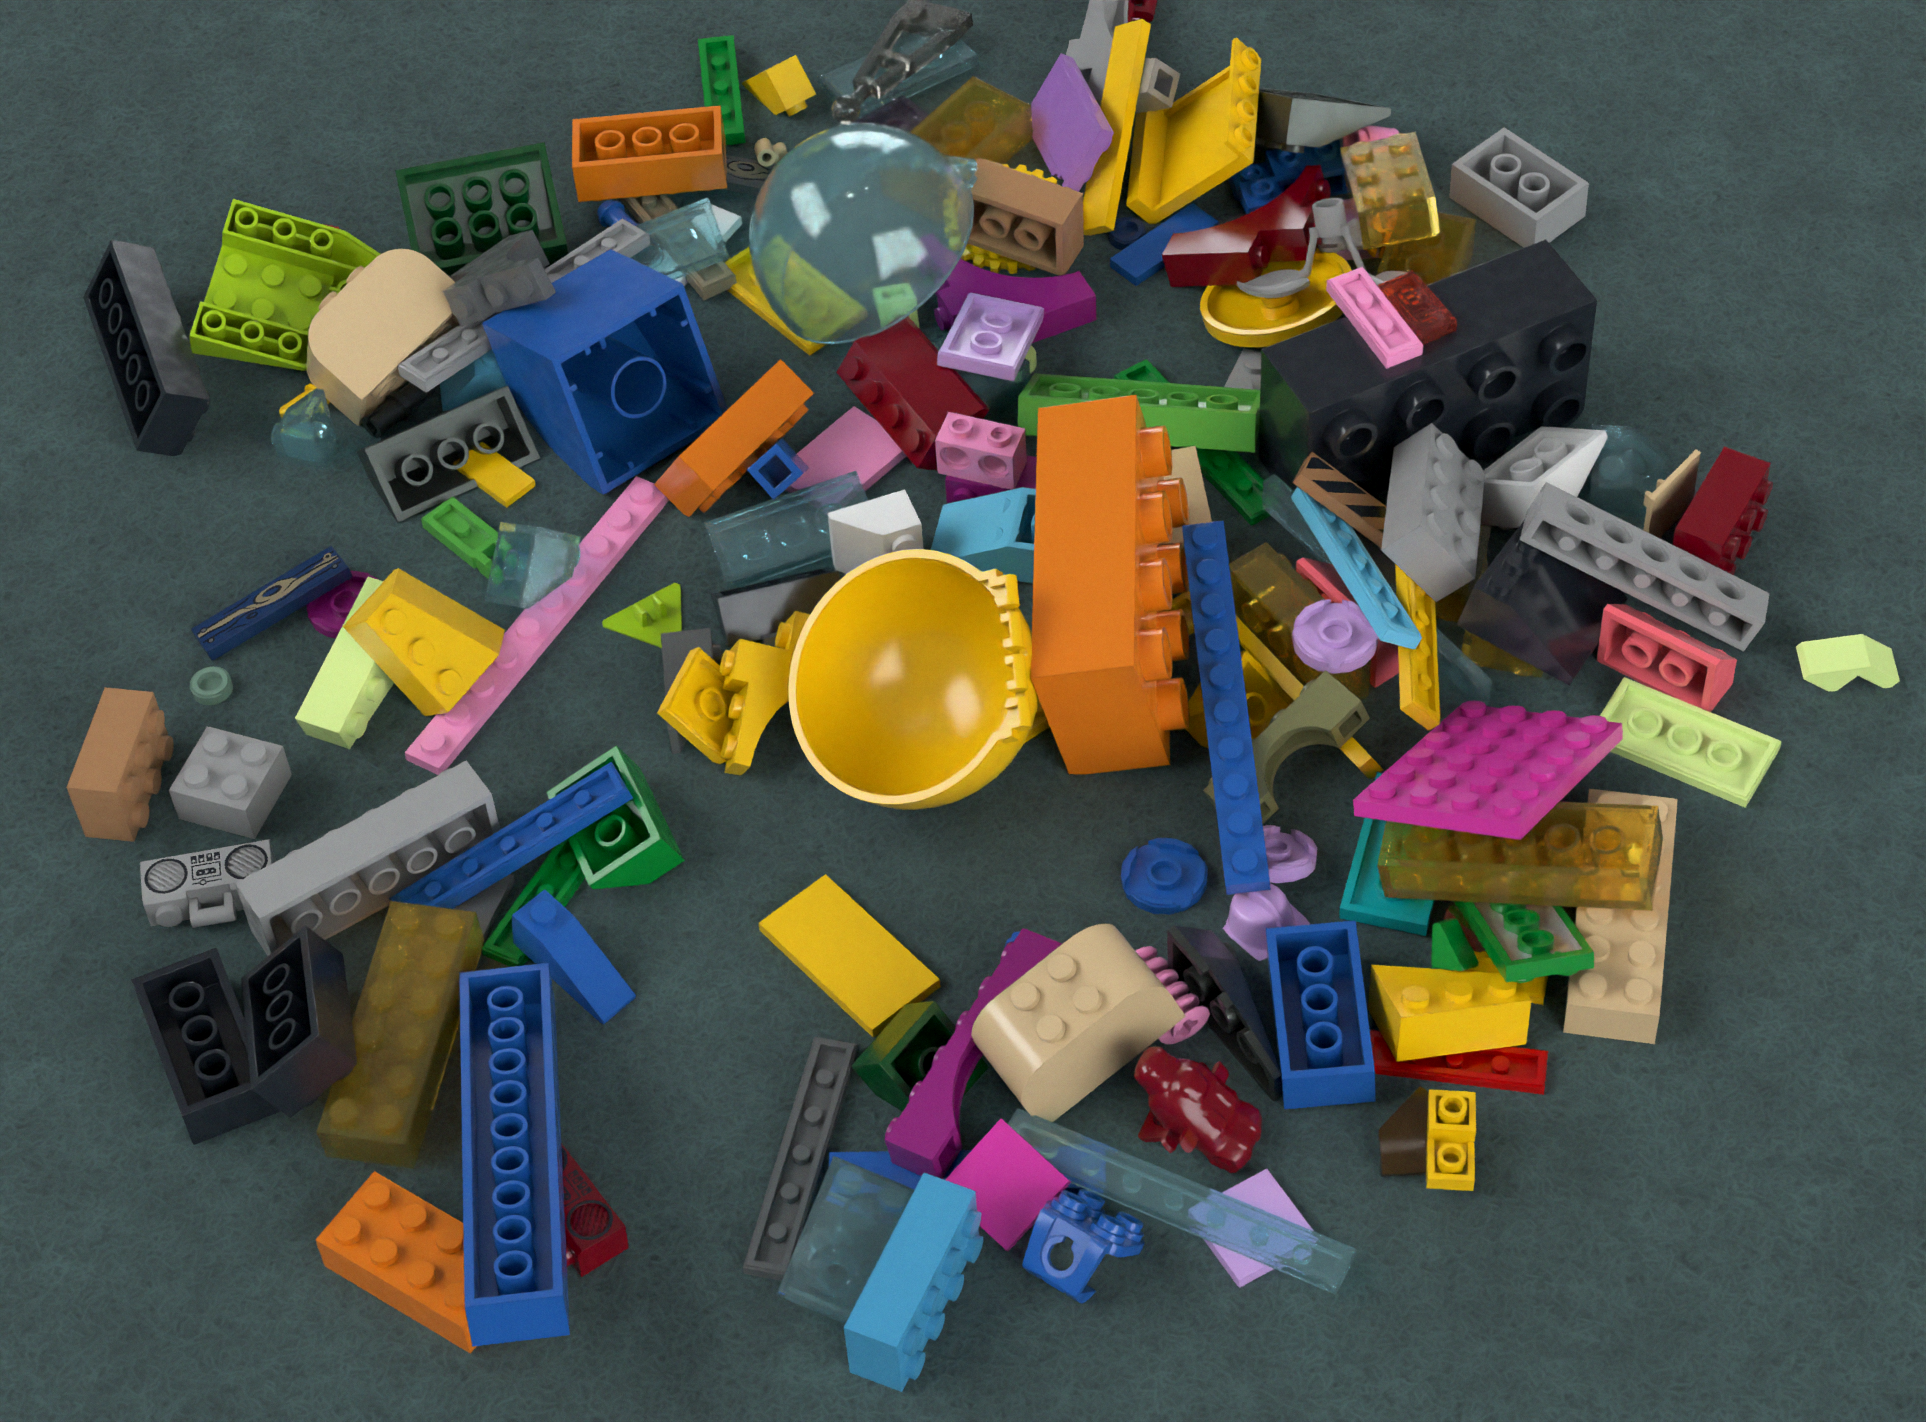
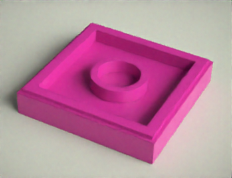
M1000 1119L946 1178V1181L976 1191L977 1211L982 1214L979 1226L1006 1251H1009L1036 1222L1039 1212L1046 1202L1053 1200L1054 1197H1058L1071 1183L1003 1119Z

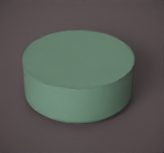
M212 666L203 668L193 675L190 680V690L193 698L198 703L215 705L225 701L230 696L233 684L229 673L225 669Z

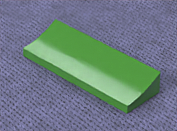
M1034 373L1018 396V427L1025 428V435L1037 436L1038 408L1137 395L1147 428L1165 425L1169 434L1170 444L1174 447L1196 446V448L1255 453L1259 434L1260 390Z

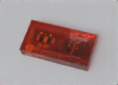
M1413 270L1378 285L1423 345L1457 330V319Z

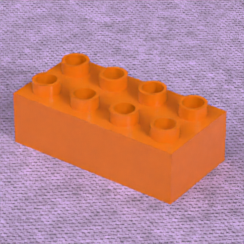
M1137 395L1038 408L1030 678L1069 774H1096L1170 765V730L1189 728L1190 712L1185 682L1182 677L1171 679L1172 661L1187 660L1189 658L1188 627L1182 609L1170 610L1172 608V594L1189 591L1184 545L1182 542L1170 544L1173 533L1172 529L1180 528L1182 525H1189L1188 498L1182 478L1164 480L1163 476L1172 475L1173 469L1169 434L1165 425L1147 428Z

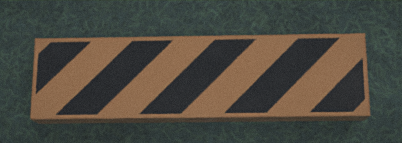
M1311 452L1304 460L1293 483L1381 548L1386 506L1315 453Z

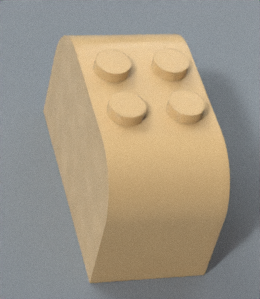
M394 249L384 252L365 268L363 266L357 267L347 278V285L338 294L333 291L323 299L319 305L320 311L315 315L310 324L306 367L311 383L345 416L360 426L365 416L385 403L387 395L397 391L407 382L406 379L399 376L398 365L460 325L443 293L445 289L455 282L429 258L409 249Z
M1098 924L1073 935L991 1000L976 1018L971 1036L973 1042L1038 1125L1044 1128L1185 1018L1186 1015L1169 991L1119 930L1111 924Z

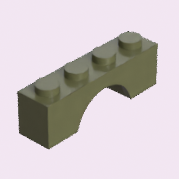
M1326 670L1317 679L1310 680L1302 688L1300 696L1286 709L1278 711L1271 719L1269 726L1257 738L1252 739L1262 824L1279 809L1274 798L1273 781L1276 771L1286 757L1302 747L1314 744H1325L1341 748L1370 719L1362 701ZM1211 778L1208 786L1203 791L1211 804L1216 808L1213 780Z

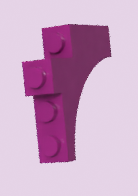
M934 233L920 238L921 254L917 256V261L923 276L927 277L930 275L933 279V288L938 298V308L934 309V315L942 331L946 329L950 331L969 293L1044 308L1043 321L1032 343L1097 320L1096 295L1080 271L1044 278H1025L997 274L981 269L959 258L946 248Z

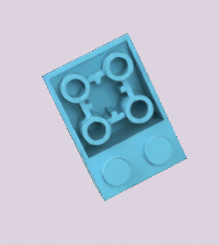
M1022 487L944 504L931 550L951 554L972 564L981 571L997 569L1003 572V575H1016L1017 581L1033 583L1036 489Z

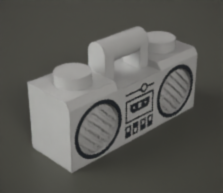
M270 839L140 862L142 901L150 925L173 927L184 920L190 919L192 928L236 921V908L237 911L244 910L235 883L246 878L250 873L261 870L276 862Z

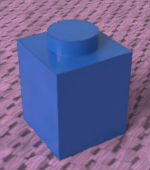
M782 438L752 464L747 471L774 500L806 472L809 467Z

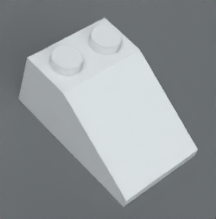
M1541 426L1484 470L1485 481L1481 525L1499 526L1502 530L1518 528L1525 519L1528 508L1546 482L1577 497L1607 440L1606 431Z

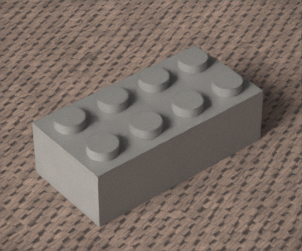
M1431 423L1394 447L1381 551L1437 602L1475 579L1485 474L1475 460H1469L1458 449L1451 436L1443 434Z

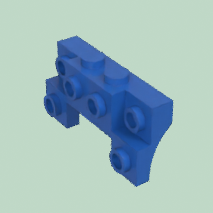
M1339 139L1322 147L1305 146L1304 153L1282 151L1281 149L1265 151V162L1249 165L1229 178V185L1235 200L1241 203L1246 214L1266 205L1283 193L1296 181L1307 165H1321L1324 180H1328L1330 185V196L1349 193L1350 184L1353 186L1358 198H1364V191L1387 187L1388 191H1395V179L1385 156H1376L1364 161H1357L1345 154Z

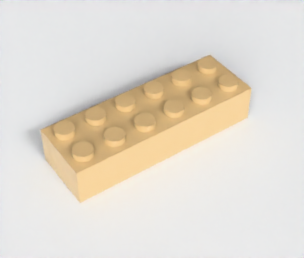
M1589 789L1574 924L1594 951V968L1579 970L1577 973L1569 975L1563 1033L1655 1044L1660 1016L1678 799Z

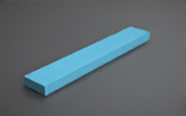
M1297 487L1291 499L1380 641L1415 650L1422 639L1420 632L1352 526Z

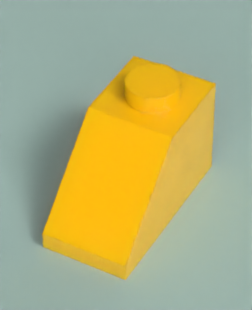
M796 55L742 82V85L775 115L786 111L790 117L807 108L808 105L805 100L816 95Z

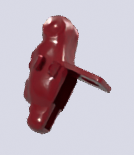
M1162 1047L1147 1048L1139 1058L1134 1074L1136 1081L1149 1095L1150 1111L1138 1134L1140 1140L1144 1142H1161L1169 1153L1176 1150L1178 1143L1187 1153L1192 1152L1195 1148L1202 1152L1212 1165L1229 1173H1236L1251 1159L1253 1147L1261 1138L1262 1116L1259 1110L1250 1103L1240 1100L1236 1091L1225 1084L1229 1072L1221 1061L1215 1063L1211 1071L1204 1062L1177 1059L1167 1053Z

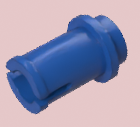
M607 200L599 206L597 216L599 217V223L603 227H610L623 218L642 230V227L625 212L624 205L621 202Z

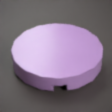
M1327 599L1305 607L1296 617L1292 641L1295 653L1303 663L1317 671L1324 672L1326 670L1328 673L1337 674L1351 672L1364 666L1375 654L1378 636L1358 604L1347 600H1342V604L1331 603V599Z
M1275 825L1263 826L1270 883L1294 882L1309 876L1315 870L1317 846L1310 837L1295 829H1291L1290 835L1280 833V827Z

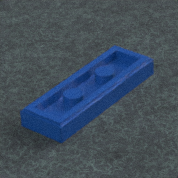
M1192 203L1111 257L1110 267L1137 286L1165 267L1162 253L1173 233L1210 228L1219 225V221Z

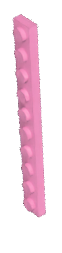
M637 476L504 633L500 655L448 713L437 714L405 751L407 761L437 775L451 765L667 504L669 499L654 483Z

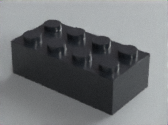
M306 925L241 978L251 1090L289 1118L302 1108L312 1105L323 1091L337 1080L347 1077L354 1066L357 1065L343 954Z
M217 948L131 979L193 1145L280 1112L279 1109L251 1090L245 1019Z

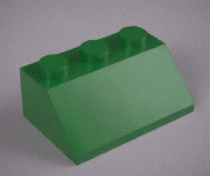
M616 745L546 792L549 799L612 762L633 799L568 838L588 885L592 889L650 884L685 861L641 768Z

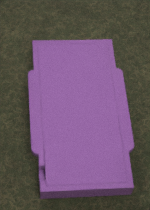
M1061 53L1027 110L1026 116L1034 130L1032 138L1051 175L1064 180L1063 187H1069L1079 192L1083 184L1091 178L1094 166L1102 152L1109 148L1114 132L1075 60Z

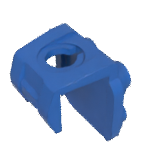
M1080 1189L1077 1195L1068 1191H1062L1059 1197L1048 1200L1039 1212L1022 1266L1027 1272L1039 1279H1043L1044 1282L1065 1293L1076 1302L1084 1303L1096 1292V1290L1086 1284L1105 1254L1121 1258L1141 1253L1145 1244L1142 1239L1144 1234L1141 1232L1144 1224L1136 1217L1125 1212H1118L1116 1218L1104 1214L1105 1210L1102 1207L1105 1200L1091 1191ZM1069 1237L1074 1241L1071 1246L1074 1255L1073 1263L1068 1269L1059 1270L1051 1262V1249L1055 1244L1065 1242L1066 1238Z

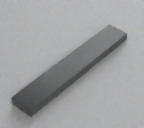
M814 1037L743 1265L744 1274L786 1282L790 1281L796 1261L795 1246L805 1231L853 1071L851 1066L856 1061L859 1051L858 1044Z

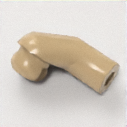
M762 138L756 142L754 150L760 165L767 167L773 163L777 164L778 162L788 160L786 146L783 142L772 145L771 141L767 138Z

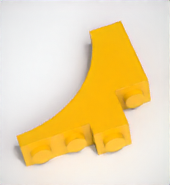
M795 611L785 623L781 622L776 634V647L739 639L730 650L724 651L719 671L721 675H725L723 689L739 693H734L729 707L728 717L734 719L732 733L726 734L722 745L721 758L727 759L724 773L743 775L751 767L755 748L767 723L778 709L789 702L788 685L793 653L810 614Z

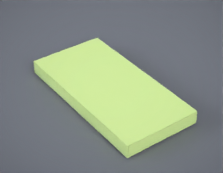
M1625 677L1600 715L1609 722L1622 723L1623 739L1610 752L1745 808L1777 755L1782 742Z

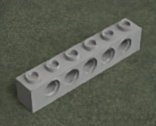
M1547 482L1526 512L1520 536L1521 541L1742 651L1747 648L1765 624L1770 593Z

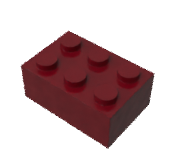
M1724 446L1675 528L1673 545L1734 575L1736 570L1734 562L1736 558L1744 560L1751 546V532H1760L1767 518L1768 509L1763 508V505L1767 502L1773 487V482L1768 480L1771 463Z

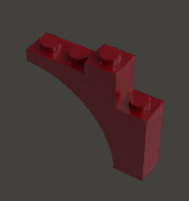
M1307 165L1289 188L1266 205L1249 214L1210 228L1173 233L1162 253L1170 286L1237 285V281L1246 283L1261 276L1263 270L1268 267L1269 262L1306 261L1310 241L1309 228L1315 227L1312 205L1317 201L1330 198V185L1328 180H1324L1321 165ZM1317 238L1315 252L1318 248V245L1322 244L1321 238Z

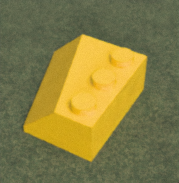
M399 568L395 569L343 625V628L424 716L448 713L500 655L505 632L503 628Z

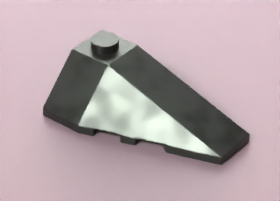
M1182 926L1171 927L1167 930L1168 969L1175 970L1179 977L1178 981H1183L1188 985V994L1197 995L1199 998L1198 1006L1208 1008L1210 1016L1206 1024L1273 1102L1280 1099L1281 1072L1240 968L1237 953L1229 943H1222L1211 930Z

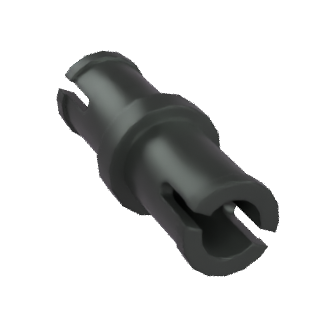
M409 383L399 392H391L386 396L385 403L363 418L362 422L365 429L371 436L380 438L383 433L401 419L404 421L408 420L413 415L415 408L429 397L435 395V388L426 393L414 384Z

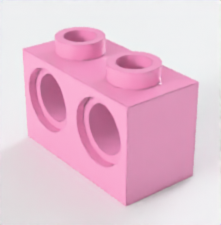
M948 412L935 439L937 471L939 474L1012 490L1015 489L1027 462L1025 428Z

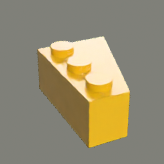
M1371 965L1368 1010L1397 1062L1526 1045L1531 999L1521 983L1506 982L1500 973Z

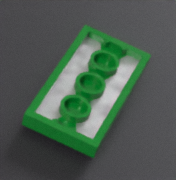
M1536 870L1452 884L1453 902L1506 982L1525 983L1532 981L1536 977L1555 974L1568 976L1577 973L1579 970L1594 968V951Z

